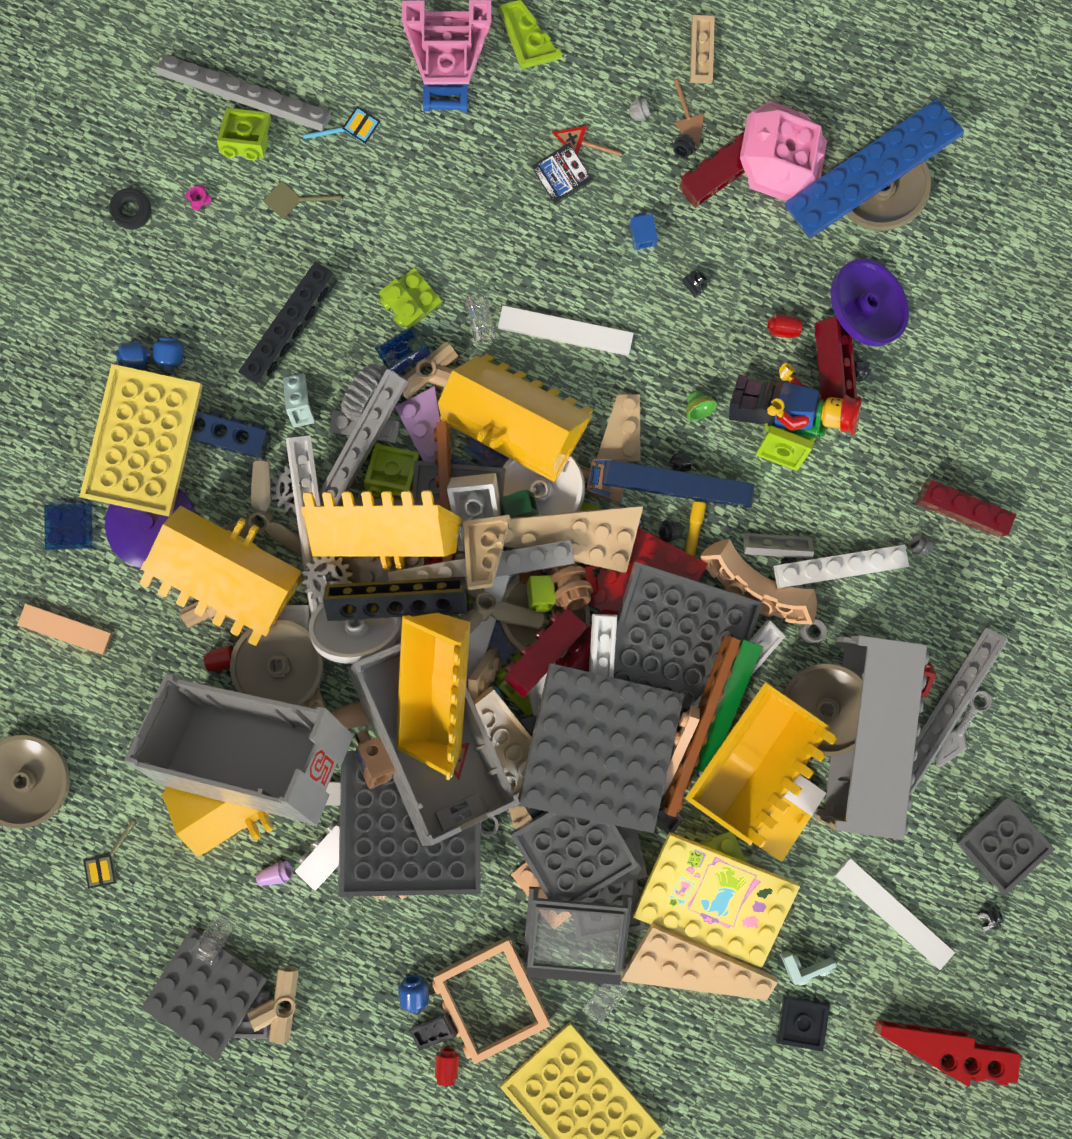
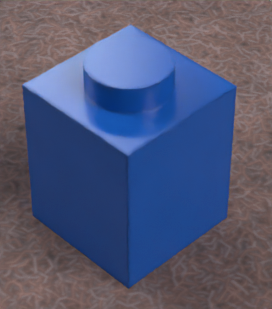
M638 213L630 218L629 228L634 250L655 247L658 237L653 214Z

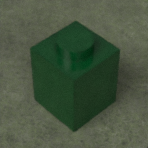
M527 489L501 497V512L503 516L509 515L510 518L539 515L535 495Z

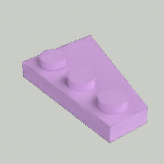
M434 386L395 406L424 462H435L434 453L438 451L437 442L434 441L433 430L437 428V422H440V415Z

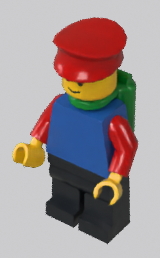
M786 362L779 369L780 378L787 381L784 383L777 382L775 384L770 381L763 383L749 381L748 376L739 374L730 401L729 420L756 424L768 423V426L785 428L787 432L809 438L823 437L828 427L840 429L841 432H849L852 436L856 434L862 404L861 397L855 399L845 394L843 399L829 397L826 402L820 399L818 403L819 392L803 385L795 375L792 376L795 370Z

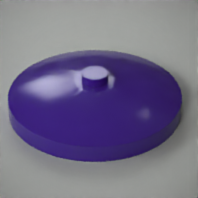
M869 259L850 261L837 271L831 283L830 296L834 313L845 331L857 341L875 347L887 345L899 338L906 329L909 308L905 292L897 278L886 267Z
M178 488L173 513L182 506L196 514L189 497ZM110 504L105 517L107 540L112 550L123 561L141 568L154 545L162 525L169 517Z

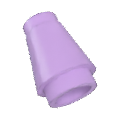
M280 860L256 873L258 885L287 883L293 876L291 865L288 861L283 862Z

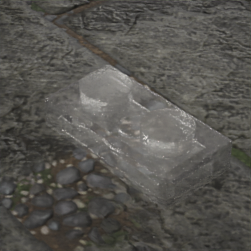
M470 296L466 298L465 303L474 341L490 343L497 340L487 297Z
M216 912L191 950V955L212 965L236 928L237 922Z
M621 980L620 985L601 984L581 1007L582 1011L600 1025L629 991V986Z

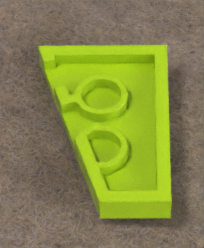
M521 0L500 5L499 11L521 69L562 58L563 53L559 48L556 49L550 41L551 38L540 29L536 23L537 20Z

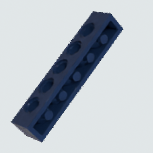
M197 408L190 440L264 460L271 436L265 430V426L253 423L252 426L244 425L243 420L233 417L230 420L222 419L223 415L209 412V415L200 413L201 409ZM200 421H205V427L197 431V424ZM221 427H227L226 434L222 437H219V429ZM247 432L249 434L248 440L241 443L239 440L241 434Z

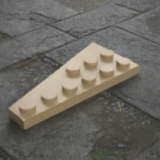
M643 505L511 518L504 546L521 549L571 540L575 562L626 573Z
M489 687L473 702L514 795L519 797L532 737L496 691ZM516 805L508 809L515 829L531 819L526 807Z
M653 922L621 976V981L762 1000L768 999L778 983L777 977Z

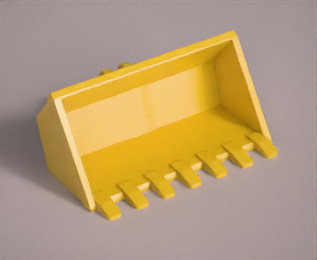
M489 354L482 357L475 356L470 361L452 370L438 401L441 414L439 417L440 421L449 423L454 429L545 478L556 482L591 420V414L594 409L589 406H584L582 409L575 407L574 405L577 400L572 397H568L563 401L557 397L560 391L554 388L547 392L540 389L543 382L539 380H534L531 383L525 381L526 373L518 371L512 374L508 372L510 365L504 362L498 366L492 364L491 362L494 357Z
M423 490L421 492L423 505L414 504L411 491L401 492L403 505L394 504L391 491H383L381 493L383 505H375L370 491H363L361 493L363 505H355L352 493L344 491L342 493L344 506H336L332 492L322 493L324 506L316 505L312 492H304L305 506H301L312 556H380L383 570L391 568V556H394L397 570H403L405 566L404 556H447L456 553L463 519L440 505H435L430 490Z
M180 506L162 525L154 545L141 567V570L145 572L140 584L148 587L154 577L160 579L163 582L158 591L159 595L166 597L173 586L181 591L176 604L184 607L190 596L199 600L194 611L196 615L202 617L208 606L217 610V613L212 621L213 624L221 626L226 616H229L235 620L230 632L238 636L244 625L253 629L248 642L256 646L262 635H268L302 581V571L263 551L252 543L259 529L258 526L253 525L250 528L246 539L239 536L246 524V520L242 517L237 522L233 532Z
M440 613L414 617L410 615L402 616L396 748L446 775V780H450L462 749L470 622Z
M765 682L732 731H728L725 741L685 799L749 845L754 842L759 847H763L767 840L759 834L764 825L775 830L778 822L771 815L776 808L784 813L789 810L790 805L782 799L788 791L796 796L799 795L802 788L794 783L800 774L808 779L813 775L814 771L807 767L806 764L811 757L821 762L825 757V753L817 748L823 740L834 744L837 736L829 732L830 726Z
M164 786L165 791L161 793L176 835L197 857L245 828H248L254 840L260 839L261 834L256 824V821L259 819L267 832L274 830L269 815L266 812Z

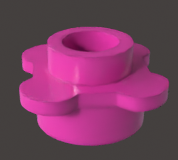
M204 185L194 186L185 194L186 199L190 200L192 203L191 207L195 211L200 210L205 204L209 205L212 202V198L207 195Z

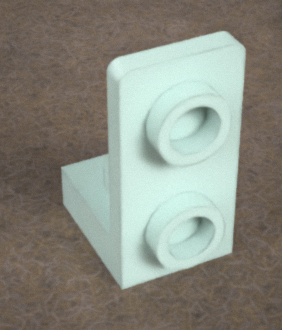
M305 374L284 377L285 407L293 428L315 423L314 414L308 401Z
M788 950L780 953L790 980L794 985H805L811 981V978L818 975L826 976L833 972L832 969L837 967L836 962L830 957L799 971L802 966L797 955L793 956Z

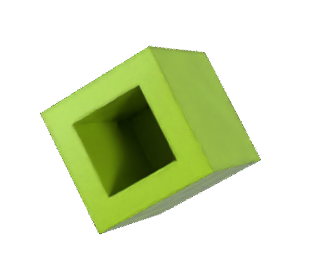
M552 575L530 576L526 583L529 609H536V612H547L552 609L556 602L554 582H551L550 578Z

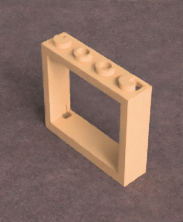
M510 936L436 972L433 977V988L437 995L441 994L444 1000L442 1003L445 1013L448 1012L451 1015L454 1026L458 1031L456 1036H461L465 1044L462 1046L464 1053L468 1059H472L474 1064L550 1026V1019L530 978L526 977L527 971ZM504 951L537 1021L478 1051L445 980Z

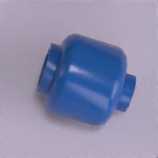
M159 338V341L153 344V362L161 365V370L175 371V366L183 364V345L175 338Z
M137 340L122 343L119 345L118 350L115 351L119 366L143 370L147 367V360H151L148 346L143 347L142 343Z
M407 976L398 986L399 1002L404 1010L410 1013H418L428 1005L430 1000L428 984L420 976Z

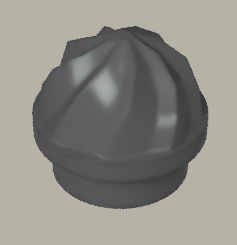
M917 534L911 539L909 550L915 556L926 557L932 552L933 543L928 536Z

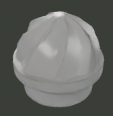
M637 98L630 106L629 114L636 121H645L646 117L651 116L646 98L641 100Z

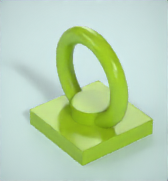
M766 423V435L757 449L756 456L798 471L811 452L816 438H803L774 426H768V423Z

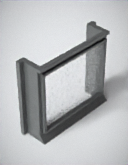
M529 886L523 963H527L526 977L620 985L621 972H624L632 895H622L621 905L538 898L539 887Z

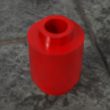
M775 313L773 317L769 318L767 323V331H770V335L775 337L793 339L800 336L802 329V320L797 319L796 316Z
M229 645L209 650L207 654H204L203 661L208 672H219L230 669L233 646Z
M444 1047L436 1053L434 1077L437 1079L436 1083L438 1085L452 1086L458 1078L459 1053L455 1052L454 1048Z

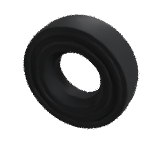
M125 188L113 195L109 204V211L111 217L119 226L133 230L144 226L151 216V205L148 198L141 191ZM129 201L136 202L139 207L137 214L132 217H127L122 212L124 204Z

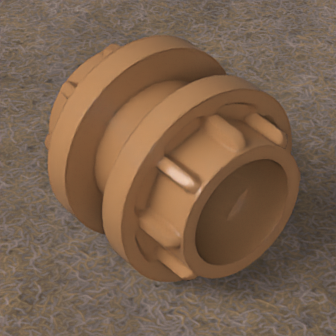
M575 563L554 567L551 570L549 576L552 575L550 577L551 582H554L555 604L562 607L564 611L566 608L570 611H576L585 607L590 602L593 588L590 582L584 581V576L587 573L583 567Z

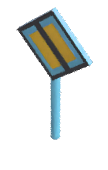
M356 106L343 127L304 134L303 138L307 139L345 131L366 144L381 121Z

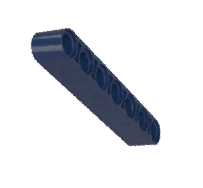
M605 461L602 485L736 507L743 505L744 508H752L755 485L747 482L618 461Z

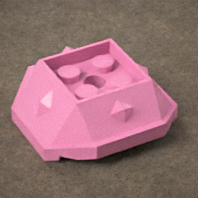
M772 101L749 113L746 120L740 160L749 178L750 189L788 201L820 179L827 144L821 126L813 122L808 115Z

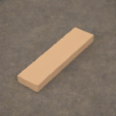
M25 604L17 624L18 626L102 655L106 654L113 635L111 632L30 604Z

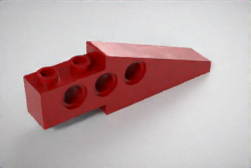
M876 1020L875 1030L882 1037L970 1087L971 1079L978 1082H985L986 1079L994 1080L995 1083L1000 1085H1009V1082L1018 1084L1021 1055L1013 1048L975 1043V1038L968 1032ZM949 1054L948 1060L941 1062L942 1057ZM972 1057L971 1063L965 1065L966 1059ZM995 1061L994 1066L988 1069L989 1063Z

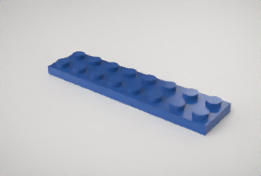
M935 99L784 203L785 208L807 237L811 239L964 134V129L941 102Z

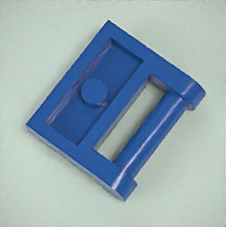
M423 83V112H430V109L461 110V112L467 113L468 84ZM430 96H461V100H430Z

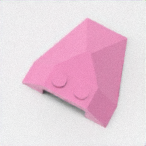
M469 0V11L426 12L425 1H402V24L424 84L470 83L491 25V0Z

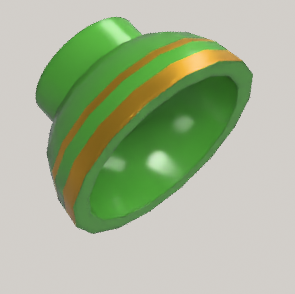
M696 391L687 398L686 415L690 421H697L707 417L715 411L717 402L711 396L704 395L702 391Z

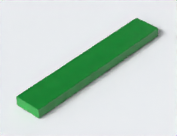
M743 638L739 639L741 640L739 644L740 652L733 660L731 676L726 680L723 687V698L717 703L715 719L709 725L707 741L701 747L699 763L693 769L703 772L725 741L763 648L759 644Z

